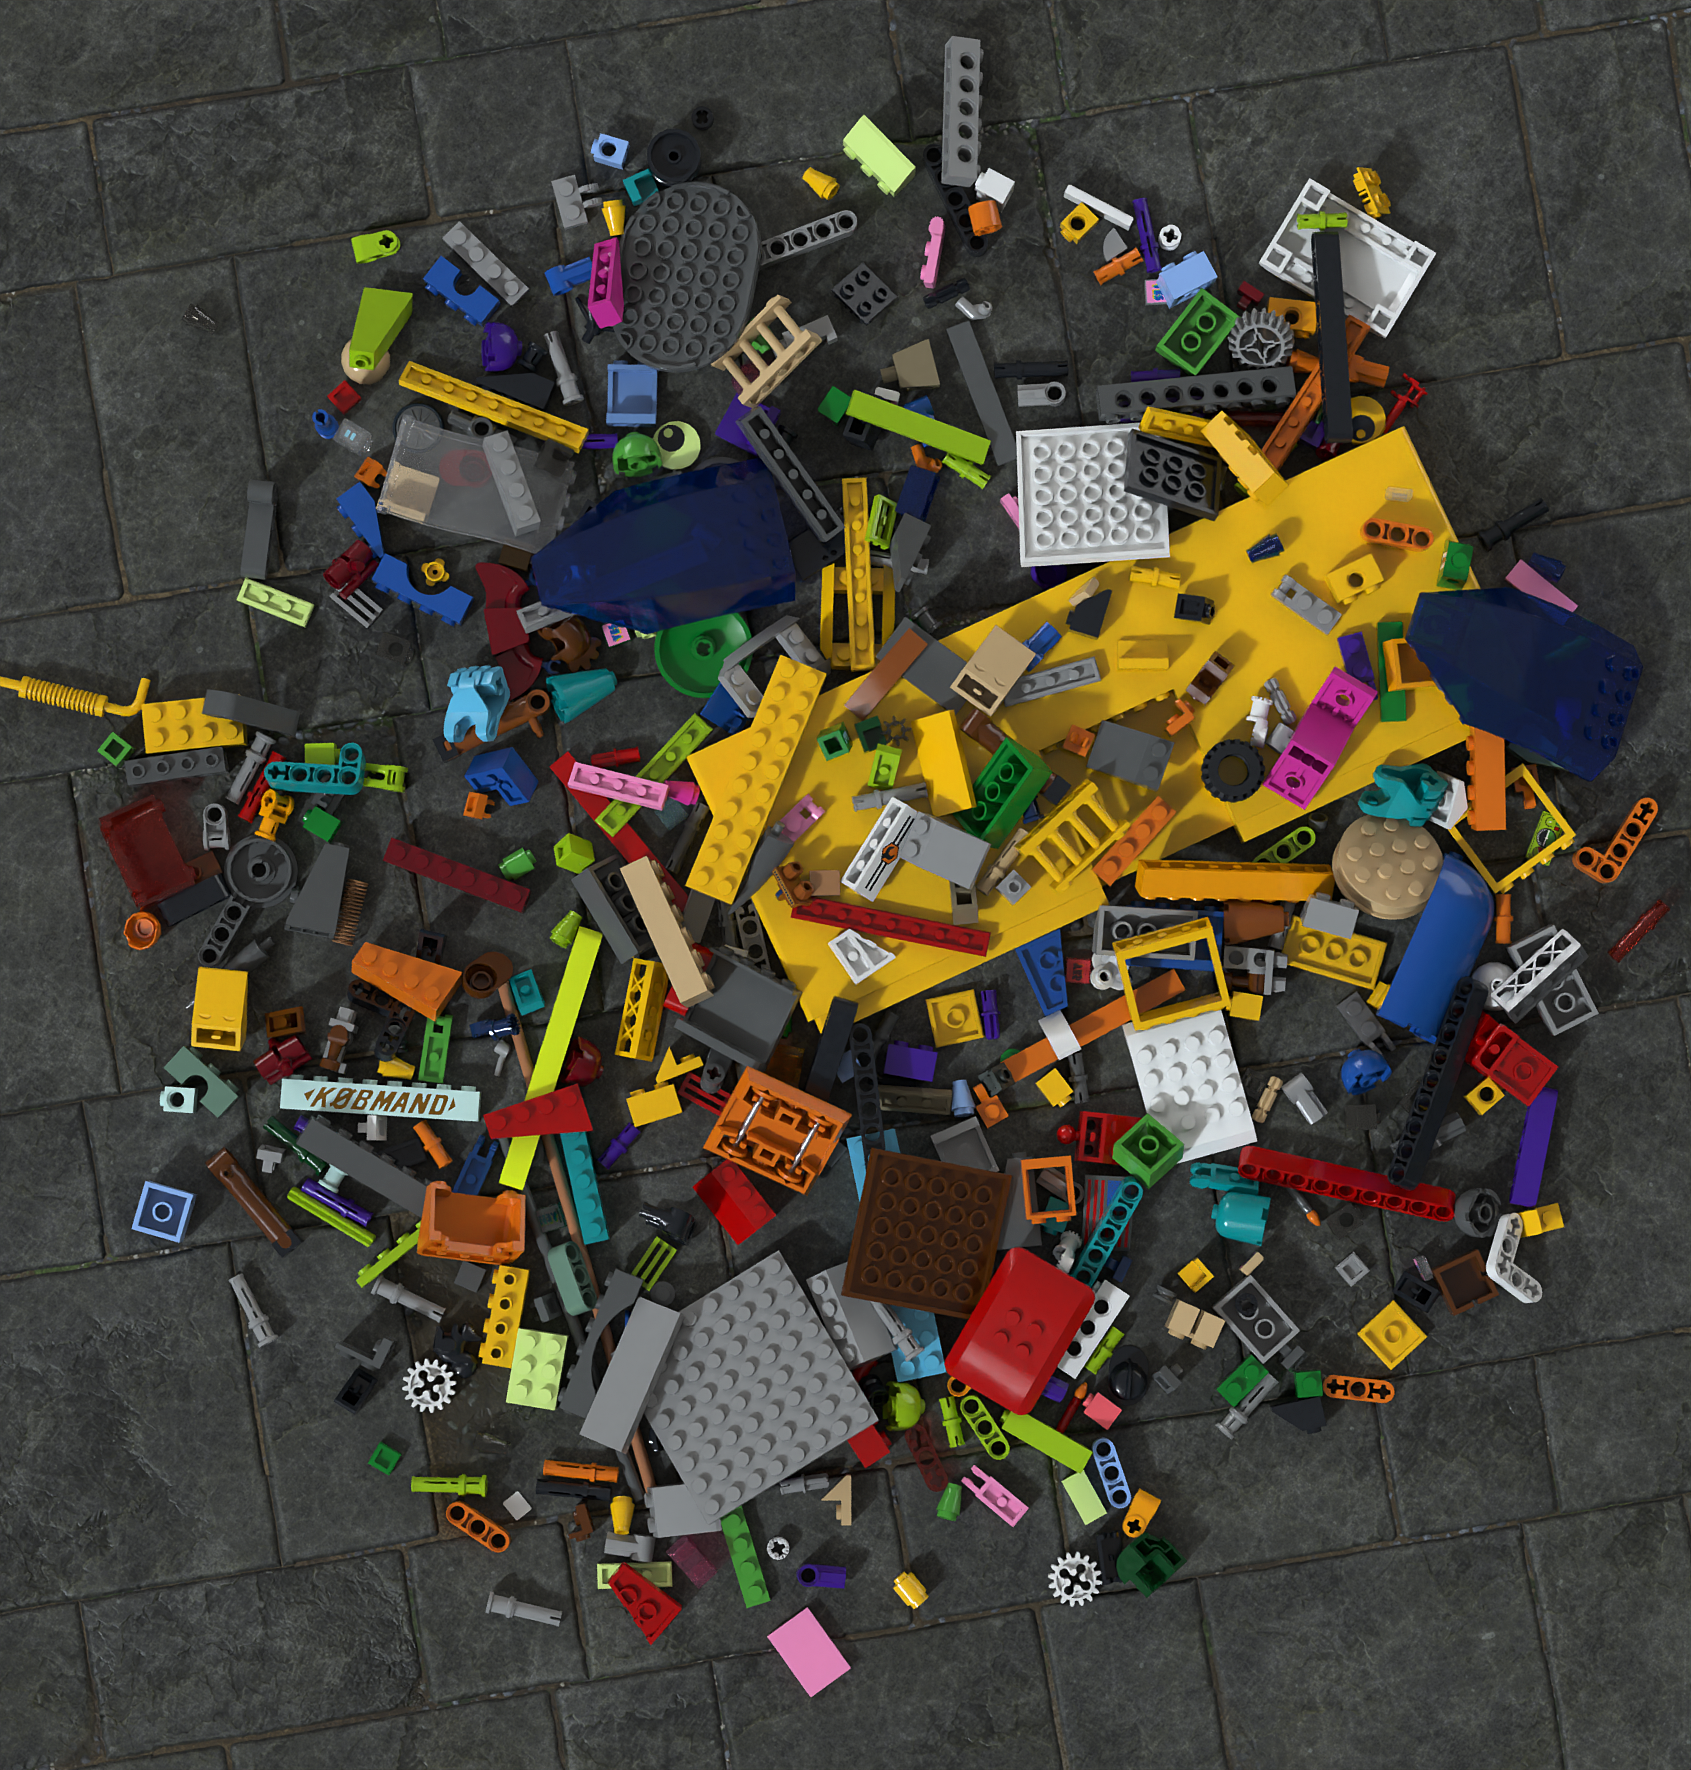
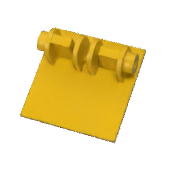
M1357 167L1358 173L1353 175V183L1358 192L1366 189L1359 193V197L1367 194L1369 196L1362 200V203L1369 202L1364 205L1367 215L1378 219L1381 217V214H1390L1389 207L1391 204L1388 196L1385 193L1382 194L1379 187L1381 180L1377 172L1372 171L1371 168Z

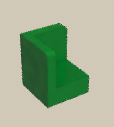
M832 386L818 407V412L832 420L833 424L838 427L846 415L851 397Z

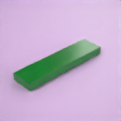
M1402 622L1377 623L1380 722L1406 721L1405 690L1388 692L1382 643L1391 639L1403 638Z

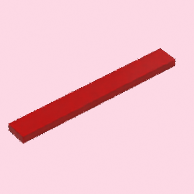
M567 751L549 767L595 822V819L611 802L605 796L569 788L568 782L574 763L577 761ZM626 823L613 838L599 826L629 864L645 856L660 864L665 875L661 879L663 883L665 882L667 886H670L675 897L671 901L673 905H676L677 908L679 907L681 912H683L689 896L631 826Z
M812 896L810 897L813 903L810 906L801 905L792 908L791 918L983 957L987 955L991 932Z

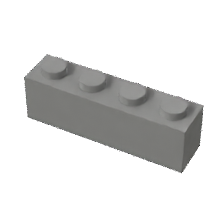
M508 430L485 437L482 447L515 537L538 530L541 520Z

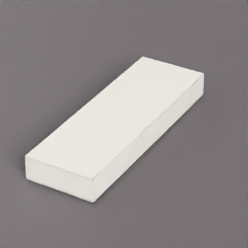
M1068 185L1064 192V198L1078 205L1082 202L1091 212L1129 231L1134 220L1130 215L1072 185Z

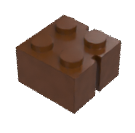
M1478 1249L1468 1251L1430 1269L1443 1300L1453 1316L1474 1307L1473 1302L1470 1301L1474 1299L1476 1304H1481L1499 1295L1493 1280L1488 1274L1481 1275L1480 1271H1486V1265Z

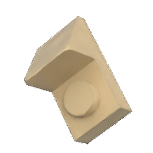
M845 1474L821 1499L823 1501L841 1500V1505H836V1520H841V1525H851V1474Z

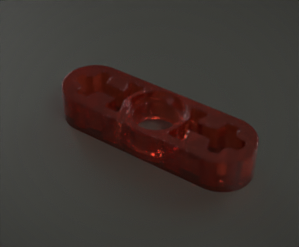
M916 1423L915 1426L905 1430L906 1442L927 1487L934 1492L942 1491L948 1484L947 1474L926 1429L921 1424ZM913 1428L923 1432L920 1435L922 1444L925 1441L929 1444V1446L920 1447L916 1452L913 1447L918 1446L915 1439L910 1440L909 1438ZM925 1450L932 1452L934 1456L932 1463L928 1465L922 1464L919 1460L920 1453ZM938 1464L940 1468H936L935 1472L938 1476L944 1477L941 1480V1486L931 1485L932 1474L930 1471L925 1474L924 1469H930Z

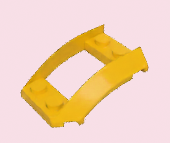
M834 564L822 569L820 651H822L826 659L830 658L831 669L851 670L850 643H833L834 593L847 594L846 567H834ZM884 565V568H871L872 594L883 595L882 644H875L876 666L880 663L876 655L894 632L895 588L893 570Z

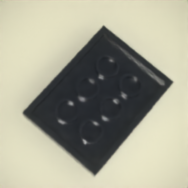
M1132 428L1128 434L1124 492L1215 521L1219 513L1222 458Z

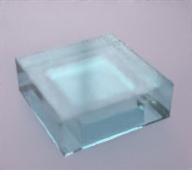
M672 798L665 803L663 811H654L669 831L689 817L678 801Z

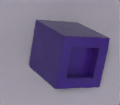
M1311 420L1298 442L1316 451L1324 437L1323 422L1316 424Z

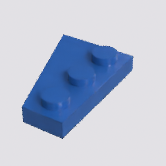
M1060 929L1015 948L1044 1016L1067 1007Z

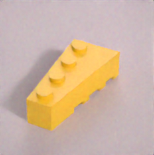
M1223 411L1201 430L1219 452L1220 458L1229 465L1230 471L1239 477L1237 480L1248 490L1247 493L1256 502L1261 500L1268 506L1289 486L1253 438Z

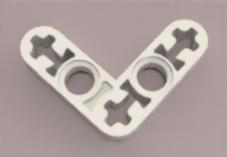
M1517 1213L1504 1214L1498 1222L1486 1263V1272L1493 1281L1524 1303L1538 1302L1542 1297L1541 1285L1513 1264L1523 1230V1221ZM1503 1241L1506 1242V1246H1507V1251H1506V1253H1505L1504 1250H1503V1246H1502ZM1513 1274H1514L1515 1277H1516V1285H1515V1286L1513 1285V1282H1512V1275H1513Z

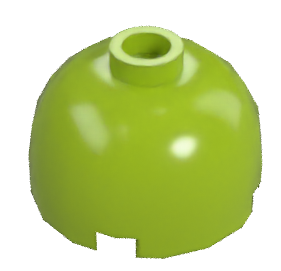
M887 1382L886 1385L890 1386L888 1391L889 1400L882 1406L883 1419H888L889 1425H885L888 1431H902L915 1426L920 1419V1415L925 1411L924 1399H921L918 1390L907 1382Z

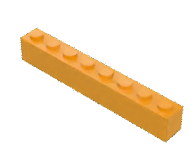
M1139 859L1135 888L1141 897L1149 900L1156 899L1157 897H1166L1170 900L1191 898L1196 901H1202L1204 898H1212L1218 901L1239 899L1243 902L1263 900L1272 903L1276 900H1285L1290 903H1298L1299 901H1306L1310 894L1316 896V892L1330 895V900H1332L1335 879L1329 864Z

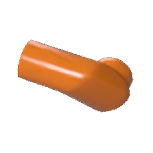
M922 444L911 447L916 466L919 470L929 474H936L942 469V462L937 458L933 459L926 456Z

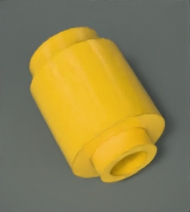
M903 1571L893 1580L895 1592L907 1606L911 1605L913 1609L917 1608L929 1597L926 1594V1588L912 1572L906 1574Z

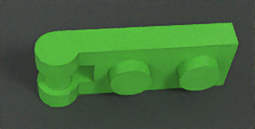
M453 1015L439 1016L436 1022L427 1017L418 1080L444 1083ZM434 1026H443V1033H434Z

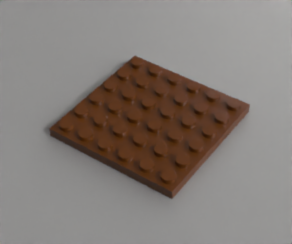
M871 1147L841 1295L969 1319L991 1280L1012 1175Z

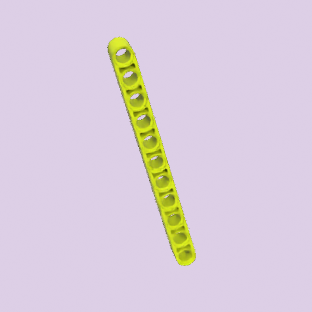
M582 926L578 928L524 1101L548 1094L555 1089L603 936L601 932ZM540 1135L512 1138L500 1176V1184L523 1190Z

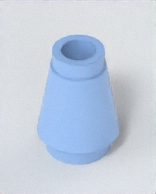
M967 1080L953 1081L951 1111L954 1112L955 1117L973 1115L975 1104L967 1085Z

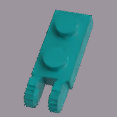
M1200 1162L1191 1165L1190 1172L1193 1175L1190 1177L1189 1184L1192 1187L1201 1189L1208 1187L1228 1192L1258 1195L1259 1181L1239 1175L1237 1167Z

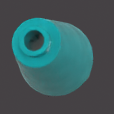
M607 668L555 675L546 678L548 692L553 691L552 705L558 717L564 723L572 721L614 692L615 685H617L615 674L613 671L609 672Z

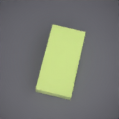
M1084 1470L1081 1474L1076 1472L1061 1481L1085 1525L1107 1514Z

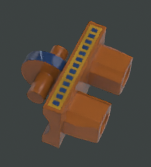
M798 861L790 862L785 866L775 867L772 871L780 888L775 894L777 900H786L791 908L801 905L810 906L813 903L810 896L815 890L809 881H802L799 876L803 873L804 869Z

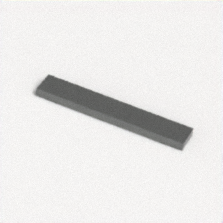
M966 321L947 328L946 332L987 439L991 441L990 447L997 466L999 467L1017 460L1016 442L970 322Z

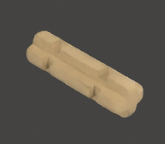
M1275 1076L1270 1077L1267 1083L1268 1088H1265L1257 1104L1258 1108L1252 1114L1253 1120L1259 1123L1265 1121L1266 1113L1270 1111L1277 1096L1276 1092L1280 1090L1283 1084L1281 1079Z

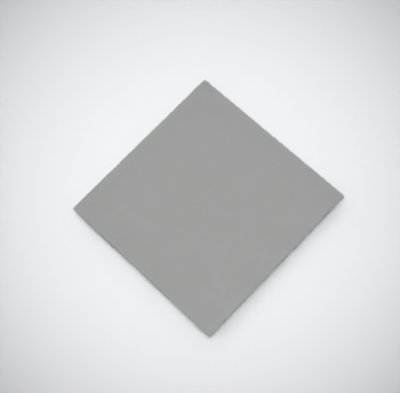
M779 1250L679 1311V1313L685 1316L684 1321L644 1411L646 1418L708 1525L880 1421Z

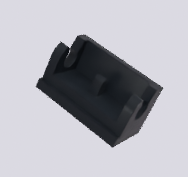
M1120 1530L1095 1533L1102 1584L1122 1583L1116 1568L1117 1559L1123 1551Z

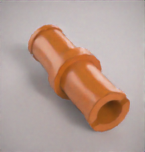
M1135 247L1119 258H1112V262L1093 271L1099 284L1102 285L1117 275H1124V271L1143 262V259Z
M1495 894L1496 916L1493 921H1496L1495 944H1511V921H1513V916H1511V894Z
M425 1119L415 1125L413 1129L425 1145L423 1147L426 1152L429 1151L438 1168H444L453 1160L442 1146L441 1138H437Z

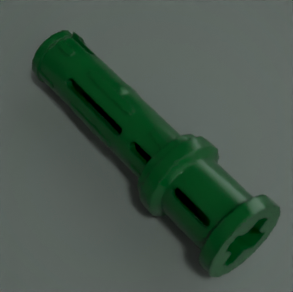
M274 1116L267 1120L268 1124L265 1123L263 1129H266L296 1153L301 1163L305 1162L314 1169L317 1176H320L327 1169L329 1163L297 1145L296 1140L298 1136Z

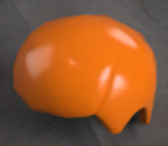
M146 911L137 912L126 920L123 934L126 936L129 942L128 945L131 948L143 950L151 948L159 941L161 925L152 913Z

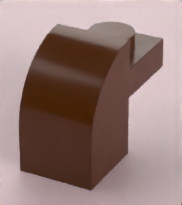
M1214 651L1188 685L1186 691L1190 693L1194 700L1206 705L1235 665Z

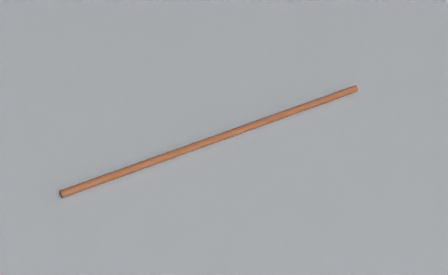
M507 981L498 988L506 1017L508 1014L513 1013L519 1020L517 1023H520V1034L512 1035V1039L528 1090L534 1066L509 981ZM554 1134L541 1135L571 1239L580 1248L598 1299L600 1296L599 1287L587 1247L584 1245L579 1219ZM594 1308L592 1311L594 1318H596L599 1310ZM608 1323L600 1338L609 1365L612 1360L610 1354L616 1350V1345ZM638 1425L631 1444L645 1491L648 1493L647 1487L657 1485Z

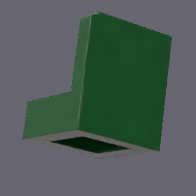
M878 715L854 724L864 754L876 750L878 744L887 745Z

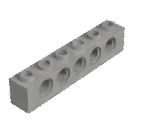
M952 36L945 44L942 184L970 187L980 175V165L977 164V160L981 151L978 133L982 125V120L979 118V110L982 105V95H979V87L983 80V73L980 72L983 49H980V40ZM961 62L965 63L968 66V69H965L961 65ZM960 85L965 86L968 92H964ZM959 108L964 109L967 115H963ZM959 131L963 132L967 139L962 138ZM958 155H962L966 162L961 161Z

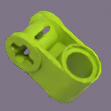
M389 230L360 235L351 239L357 264L368 263L379 258L394 255L400 249L399 238ZM386 238H390L391 241H394L390 243V248H387L385 245H383L386 243Z

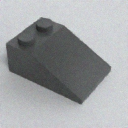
M1102 720L1086 767L1138 786L1158 791L1174 742Z

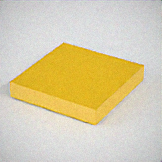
M974 989L926 999L936 1048L984 1038Z
M1394 1300L1357 1332L1359 1337L1390 1370L1427 1338L1425 1333Z

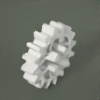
M427 1358L424 1361V1365L417 1361L415 1363L416 1370L408 1368L411 1376L403 1377V1380L408 1382V1385L402 1387V1390L409 1391L405 1399L412 1398L414 1400L411 1405L412 1407L418 1404L421 1405L420 1412L429 1407L430 1413H433L435 1406L442 1410L444 1408L442 1402L444 1401L449 1404L451 1399L448 1395L456 1393V1391L451 1389V1386L457 1384V1381L450 1380L454 1372L447 1373L445 1371L448 1366L447 1364L441 1367L438 1366V1359L433 1364H430ZM421 1370L427 1371L429 1382L435 1380L438 1375H442L445 1378L443 1384L433 1386L434 1392L440 1395L438 1401L432 1400L430 1389L425 1390L421 1396H417L414 1393L416 1387L421 1388L426 1384L425 1379L419 1376Z
M1067 1552L1065 1560L1058 1557L1059 1565H1051L1055 1572L1048 1574V1578L1054 1580V1582L1048 1584L1049 1588H1056L1053 1596L1061 1595L1060 1602L1062 1604L1068 1599L1072 1607L1075 1601H1078L1083 1606V1599L1085 1598L1091 1602L1092 1597L1090 1594L1092 1592L1095 1594L1099 1593L1095 1585L1102 1584L1101 1580L1096 1579V1576L1100 1575L1101 1571L1093 1569L1097 1563L1093 1561L1089 1564V1555L1086 1554L1082 1559L1079 1552H1076L1075 1557H1071L1069 1552ZM1084 1564L1085 1571L1080 1572L1079 1579L1083 1582H1090V1587L1084 1590L1079 1583L1075 1582L1073 1584V1592L1066 1594L1064 1588L1070 1586L1071 1580L1067 1576L1061 1577L1059 1575L1060 1570L1065 1568L1069 1571L1070 1575L1075 1576L1077 1565Z

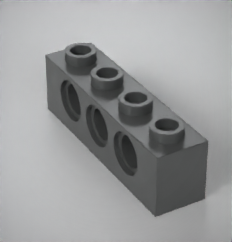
M224 747L124 761L127 783L132 788L229 773L227 752Z

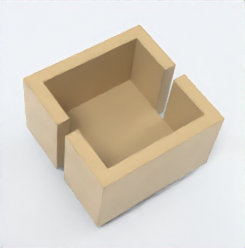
M1176 1299L1165 1326L1169 1328V1334L1182 1340L1185 1336L1192 1338L1191 1343L1206 1350L1208 1346L1214 1348L1225 1320L1203 1310L1200 1311V1309Z

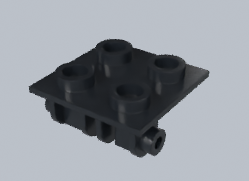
M863 262L831 289L835 294L834 297L845 304L844 307L846 309L849 308L850 313H854L860 320V323H864L866 326L873 321V318L897 298Z

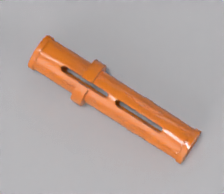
M545 1459L543 1475L589 1479L590 1482L598 1480L617 1483L619 1467L601 1466L595 1462L580 1464Z

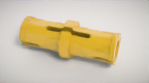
M1134 565L1131 567L1129 581L1151 584V587L1159 585L1179 589L1181 573L1160 571L1157 567H1154V569Z

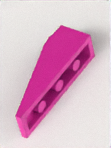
M617 237L594 244L588 309L599 328L614 326L623 321L624 300L619 240Z

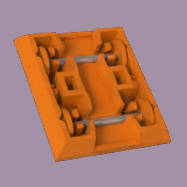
M747 1066L703 1148L808 1196L836 1147L852 1114ZM747 1145L753 1147L752 1153L748 1151Z

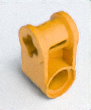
M1139 1488L1123 1520L1122 1529L1124 1533L1133 1538L1143 1534L1149 1521L1156 1513L1161 1500ZM1137 1519V1525L1140 1527V1530H1134L1130 1533V1527L1127 1526V1523L1129 1521L1134 1522Z

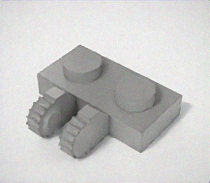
M575 175L551 181L565 230L587 224L588 220L585 210L603 204L602 198H593L582 202L581 195L598 190V183L578 188Z

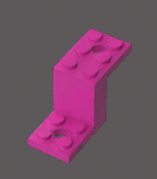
M1334 666L1305 710L1287 746L1262 785L1305 810L1335 766L1355 726L1376 697L1378 691ZM1340 694L1346 695L1350 700L1341 698ZM1290 777H1295L1300 782H1295Z

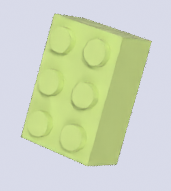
M522 1327L518 1328L506 1398L507 1403L549 1410L557 1409V1399L560 1392L569 1335Z

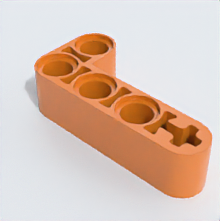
M1643 798L1636 801L1604 853L1601 854L1590 847L1581 848L1573 854L1572 862L1574 866L1600 883L1614 881L1658 812L1657 803L1651 798ZM1647 804V810L1650 813L1644 814L1640 820L1636 819L1643 810L1640 806ZM1628 824H1634L1637 827L1638 833L1635 837L1627 834L1626 828ZM1616 844L1624 847L1625 854L1622 858L1615 856L1613 852ZM1582 852L1590 855L1591 862L1589 865H1583L1580 862L1579 856ZM1603 865L1609 866L1612 870L1609 879L1604 878L1600 873Z

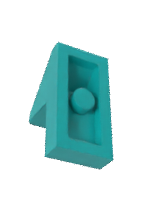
M532 969L512 976L509 979L522 1016L545 1007V1001Z

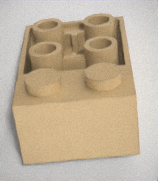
M995 625L950 688L991 717L1031 663L1036 653Z

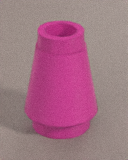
M664 781L663 784L670 787L667 797L687 806L696 804L700 787L695 785L694 782Z

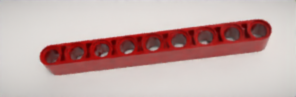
M1246 1146L1240 1151L1238 1173L1246 1179L1446 1222L1454 1217L1456 1195L1447 1188L1419 1183L1414 1190L1409 1191L1391 1184L1388 1176L1256 1146Z

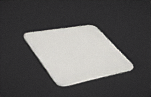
M518 1491L503 1502V1505L515 1520H519L531 1510L530 1505Z

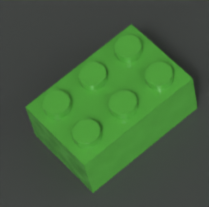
M1201 288L1158 343L1155 351L1178 369L1180 368L1189 377L1197 376L1232 330L1231 328L1235 326V319L1240 316Z

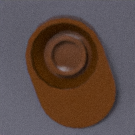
M487 952L471 962L465 968L462 976V987L466 993L476 999L490 997L496 989L511 978L513 965L510 959L499 952Z

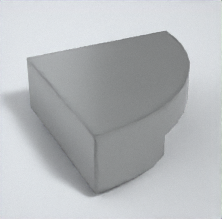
M1115 228L1107 234L1103 244V255L1107 263L1128 249Z

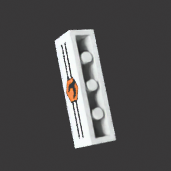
M892 797L840 882L873 902L900 859L899 854L918 812Z

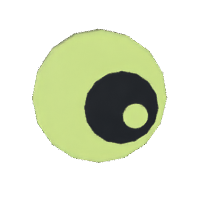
M681 421L668 422L655 432L653 439L659 446L662 466L664 468L684 470L698 459L701 450L700 438L696 430L689 424Z

